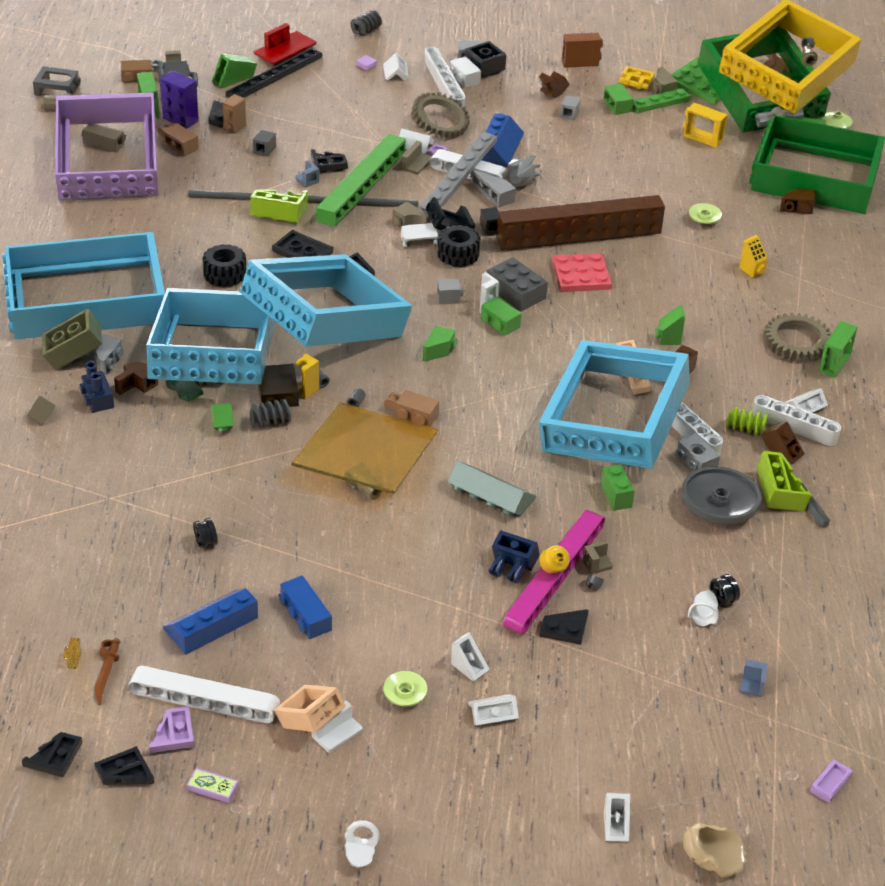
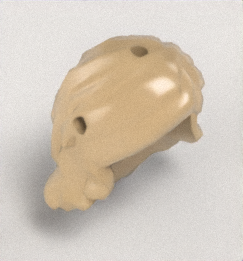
M697 823L685 832L683 839L684 850L691 861L708 871H715L722 878L730 877L733 874L736 876L743 871V865L747 863L745 858L747 852L744 850L745 845L742 843V838L735 833L734 829Z

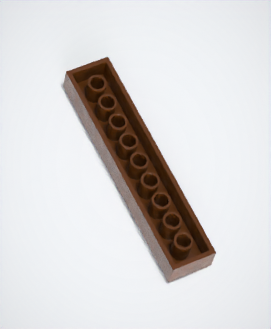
M659 195L498 211L496 240L501 251L661 234L665 205Z

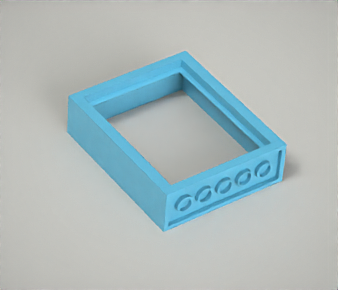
M346 254L249 260L240 289L242 295L305 347L402 337L413 306ZM333 287L356 306L316 309L293 290Z
M167 288L146 344L148 379L261 384L275 328V321L240 292ZM177 324L260 328L255 349L170 345Z
M581 340L539 421L542 452L653 469L690 384L689 354ZM586 371L666 382L643 433L561 421Z

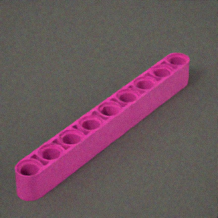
M589 510L583 512L558 545L565 548L569 553L570 561L567 568L555 574L547 573L541 568L506 614L503 622L504 627L521 635L526 633L583 556L584 546L591 545L600 533L605 523L604 516Z

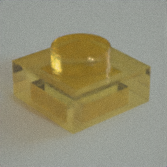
M71 638L69 646L64 648V659H67L69 669H77L82 653L80 638Z

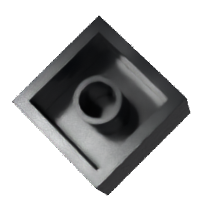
M487 41L465 48V57L481 70V77H486L506 69V53L492 42Z

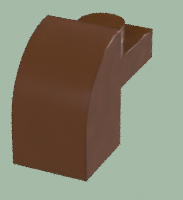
M555 71L550 76L543 72L539 76L542 82L540 91L553 98L562 95L570 85L565 76Z
M132 362L124 365V372L114 377L115 392L119 395L133 387L146 393L159 385L158 379H148L147 364L142 362Z

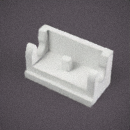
M432 223L405 225L401 228L403 247H407L408 241L432 239L433 244H437L438 234Z

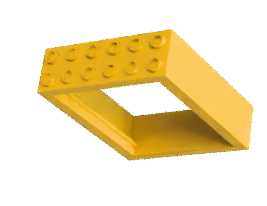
M783 0L724 47L719 72L796 114L855 63L862 38L790 0ZM779 26L801 39L812 37L815 46L831 54V56L801 82L797 83L745 55V53Z

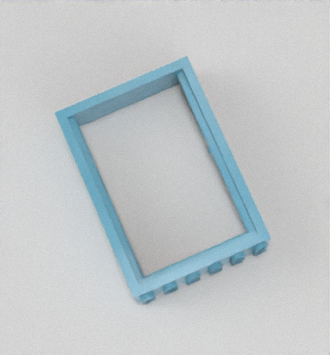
M153 232L6 246L5 254H2L5 292L7 296L6 303L8 307L7 314L10 333L14 332L15 340L42 337V334L87 308L101 323V330L153 325L165 296ZM140 265L150 266L155 294L24 307L22 278Z

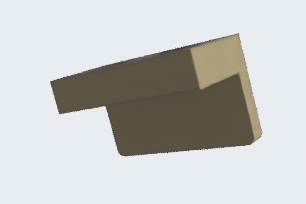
M415 141L402 155V170L419 174L429 164L432 156L422 153V142Z

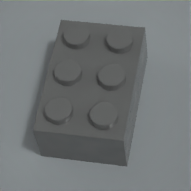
M514 257L487 269V273L499 281L498 295L520 312L546 299L548 282Z

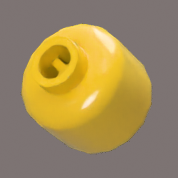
M551 546L541 553L539 559L540 566L547 573H559L569 565V553L562 546Z

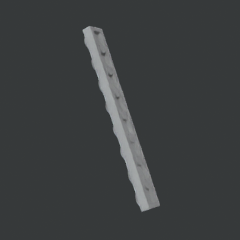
M483 131L420 205L419 209L426 212V206L432 197L437 198L442 208L497 142V136Z

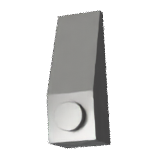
M476 169L472 170V184L498 208L515 202L516 188L507 180Z

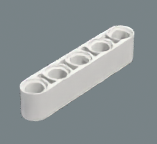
M439 149L432 156L429 163L433 169L448 173L463 155ZM482 160L474 168L501 179H505L508 174L504 167ZM472 172L468 175L467 179L472 180Z
M682 402L671 426L684 438L697 433L720 455L723 438Z
M758 395L754 398L753 416L757 412H760V418L767 414V423L771 425L787 421L793 433L827 446H835L838 443L841 431L839 423L768 396Z

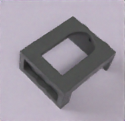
M43 66L33 81L34 95L41 96L45 88L67 91V93L75 94L77 87L81 84L78 71ZM49 73L67 75L71 79L68 81L50 80Z

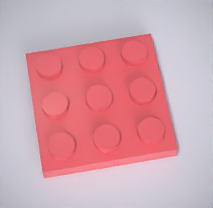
M602 253L552 256V264L560 292L611 290L612 283Z

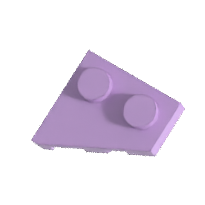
M189 707L167 709L165 711L163 721L156 730V737L150 743V753L194 747Z

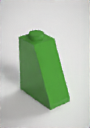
M221 54L212 82L219 88H225L252 78L258 63L246 56Z

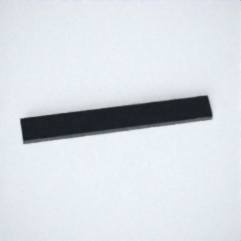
M311 47L225 92L226 97L229 98L235 94L245 98L322 58V52Z

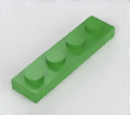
M677 89L635 99L632 108L637 113L688 102L691 96L684 89Z

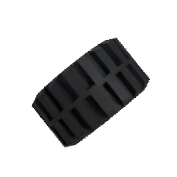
M454 225L442 229L441 233L438 234V258L445 262V264L454 267L474 264L480 254L479 233L475 232L473 228L462 225Z
M220 244L213 246V248H208L204 252L202 257L203 275L210 284L226 287L233 286L234 284L237 285L243 281L247 264L246 254L241 248L231 244Z

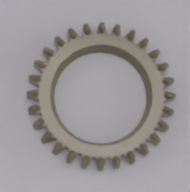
M435 91L431 95L430 92H427L426 95L425 93H422L421 96L419 95L414 101L411 114L413 115L412 119H416L415 124H419V128L424 127V132L429 131V135L434 133L436 138L440 135L441 139L444 136L447 139L450 136L455 139L456 136L460 137L461 134L463 135L466 132L470 116L468 111H465V106L461 108L462 102L456 104L457 98L452 101V95L446 98L445 93L442 97L440 95L441 92H438L436 96ZM432 104L444 106L456 115L457 125L450 128L437 126L426 119L422 110L424 107Z
M791 312L790 316L784 313L783 317L777 315V318L773 317L772 321H768L765 327L764 340L767 343V347H771L772 352L776 349V355L782 352V358L789 355V361L795 357L796 362L799 361V358H802L803 362H805L808 357L809 361L812 362L814 357L816 360L820 357L822 358L825 343L832 332H829V327H825V323L820 324V319L814 321L813 316L808 318V315L805 314L802 317L800 313L795 316ZM789 325L803 326L814 331L820 340L811 347H795L783 342L779 338L777 330Z

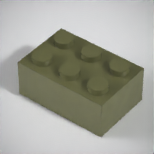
M88 308L42 334L43 357L55 370L67 366L71 361L81 358L84 354L102 345L101 323Z

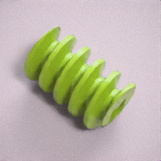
M736 406L733 410L730 409L726 428H729L732 424L733 430L740 426L741 432L747 428L748 434H751L754 430L755 435L758 436L760 432L763 433L765 431L768 419L767 414L760 418V412L753 416V410L746 414L745 408L738 412V406Z

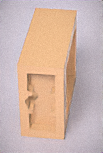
M304 685L274 711L284 729L316 732L344 709L346 705L337 687Z

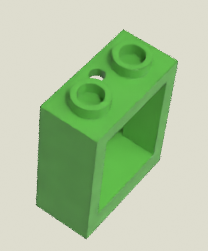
M137 73L138 93L154 94L155 119L160 118L158 91L153 73Z
M840 321L825 343L819 372L836 378L852 354L857 326Z

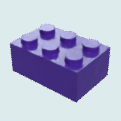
M173 70L160 78L163 119L188 129L199 121L197 81Z

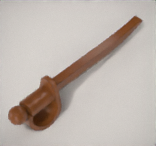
M118 638L104 640L101 643L100 656L105 661L95 688V695L99 705H101L103 691L113 662L118 661L120 658L117 654L120 644Z

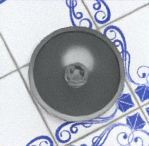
M712 466L693 471L685 478L681 492L685 506L693 514L706 521L718 524H737L749 520L757 513L761 502V492L757 484L742 472L726 467Z

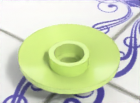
M840 111L828 112L822 117V120H826L825 125L844 129L850 128L853 123L850 116Z
M699 203L690 207L689 216L696 222L712 224L721 219L722 212L712 204Z
M399 671L393 673L385 680L383 691L386 698L393 704L413 706L425 698L427 683L417 673Z

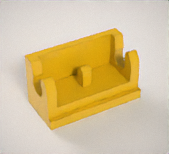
M307 353L303 354V357L296 361V367L302 364V383L298 385V391L300 392L303 389L302 398L304 399L319 390V361Z

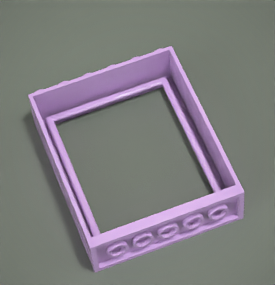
M153 93L56 96L55 176L59 199L159 195ZM144 122L146 169L70 173V125Z

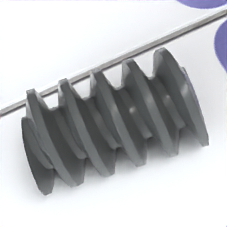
M370 10L351 20V30L355 34L364 35L382 25V18L376 10Z
M282 399L281 403L275 400L273 405L270 401L266 402V406L262 402L259 403L258 407L255 403L251 405L250 421L252 428L255 427V422H258L259 426L262 427L263 421L269 426L270 420H273L276 425L279 418L282 423H284L286 417L291 422L290 408L285 399Z

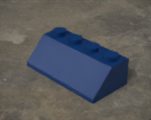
M494 113L485 132L497 136V142L483 157L482 161L508 167V163L512 160L524 135V131L511 116L503 113Z
M246 588L237 589L164 625L163 629L185 654H188L257 619L258 601Z

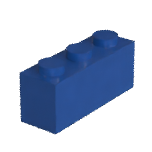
M303 575L280 584L279 600L282 605H286L291 618L296 619L302 633L305 632L307 637L312 639L332 631V615Z

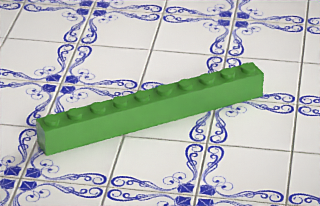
M388 134L382 139L372 152L316 207V222L335 227L406 152V138Z

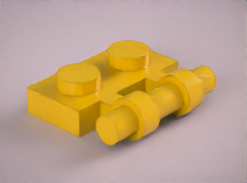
M626 66L618 83L623 84L625 87L632 86L638 90H648L655 77V73Z

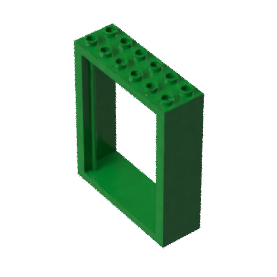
M779 26L745 53V55L751 58L778 53L789 70L795 74L794 77L798 83L815 70L812 66H807L803 63L802 51L788 31ZM742 33L702 40L697 64L741 132L767 128V126L759 128L756 126L755 115L770 112L773 108L781 106L770 100L752 104L738 82L719 72L724 47ZM827 87L803 107L804 118L816 119L825 116L831 92Z
M773 114L772 119L768 120L767 128H765L755 161L752 164L753 172L749 184H752L751 190L782 197L797 188L813 189L815 194L814 204L866 214L885 137ZM780 147L869 165L871 167L865 185L772 166L769 163L774 148Z

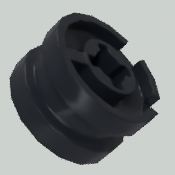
M206 518L203 522H193L194 535L201 549L207 548V545L214 546L218 544L217 532L211 518Z
M724 574L720 578L710 581V591L713 590L718 604H721V606L736 602L740 598L739 586L731 575Z

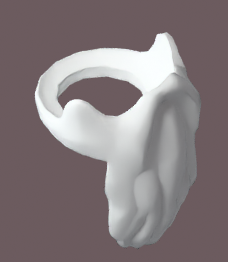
M707 590L696 595L694 603L689 608L688 617L692 618L697 625L705 627L710 624H717L719 613L715 594Z
M356 821L346 829V857L352 866L363 868L372 862L375 853L374 848L379 842L380 833L371 822ZM358 827H366L372 831L373 836L369 840L355 837L354 831Z

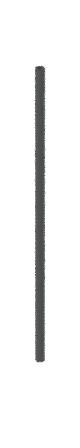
M188 191V197L250 200V196L253 194ZM308 196V202L321 203L327 196ZM362 198L357 203L359 205L400 206L405 202H409L418 207L417 200Z

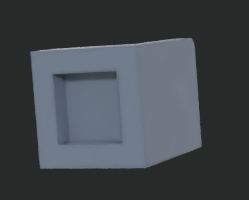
M309 160L305 161V170L301 174L296 175L295 179L306 188L319 182V168Z
M746 660L742 676L741 693L762 697L767 663Z

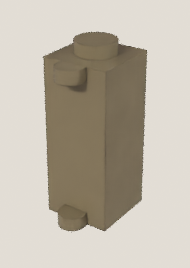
M88 124L81 133L83 144L115 153L125 145L124 141L127 137L123 131L97 124Z

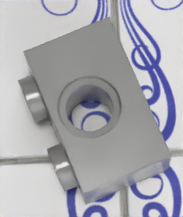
M697 433L678 442L676 455L691 471L704 467L719 466L720 455Z

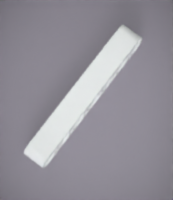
M436 47L425 48L424 63L442 95L446 93V98L452 95V101L457 98L456 104L462 102V108L465 106V94Z
M138 666L128 684L129 690L139 696L267 724L273 722L276 715L274 710L280 705L279 698L270 693L146 666Z

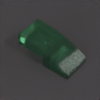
M165 381L167 388L177 391L178 397L189 402L204 394L203 390L194 381Z

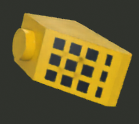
M757 235L744 240L739 265L741 270L754 278L766 272L768 261L760 238Z

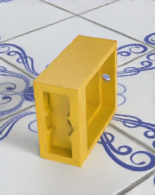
M697 103L687 107L685 110L686 119L683 124V136L717 148L724 139L727 114ZM696 115L714 121L713 134L694 127Z

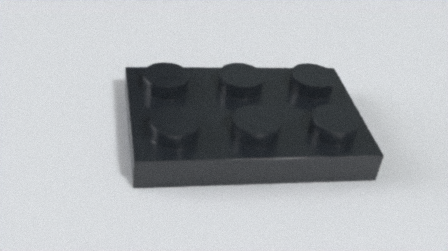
M291 230L272 245V251L286 258L327 256L334 253V247Z

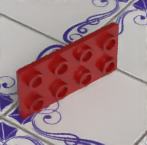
M284 23L264 33L265 46L254 51V54L276 65L316 45V41L298 31L290 34V25Z

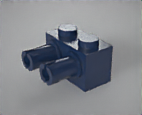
M94 361L85 363L86 375L81 376L82 383L79 384L81 394H85L84 401L86 406H90L92 413L114 408L113 393L104 372H97V364Z
M500 530L492 545L495 559L488 572L493 576L496 573V577H500L506 563L511 564L513 567L507 575V579L511 582L515 579L514 583H519L524 570L532 571L540 556L538 543Z

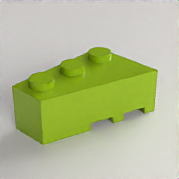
M255 190L250 196V215H256L259 218L268 217L273 220H286L290 223L299 222L308 209V191H303V194L292 193V190H287V193H277V190Z
M763 451L756 469L767 508L804 512L812 494L809 491H805L802 486V480L795 477L793 474L794 469L782 453Z

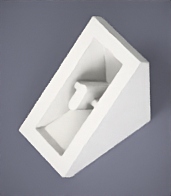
M470 632L452 643L451 665L470 680L475 681L490 670Z
M606 793L603 812L605 841H629L630 794Z

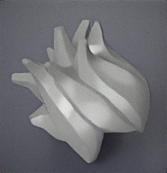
M515 156L508 163L507 173L512 186H525L531 179L536 180L534 177L540 176V173L534 172V170L541 166V164H531L536 156H530L527 159L523 157L517 159Z

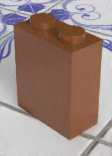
M599 33L564 34L561 58L564 68L599 66V60L602 59L600 50L603 47V39L600 38Z

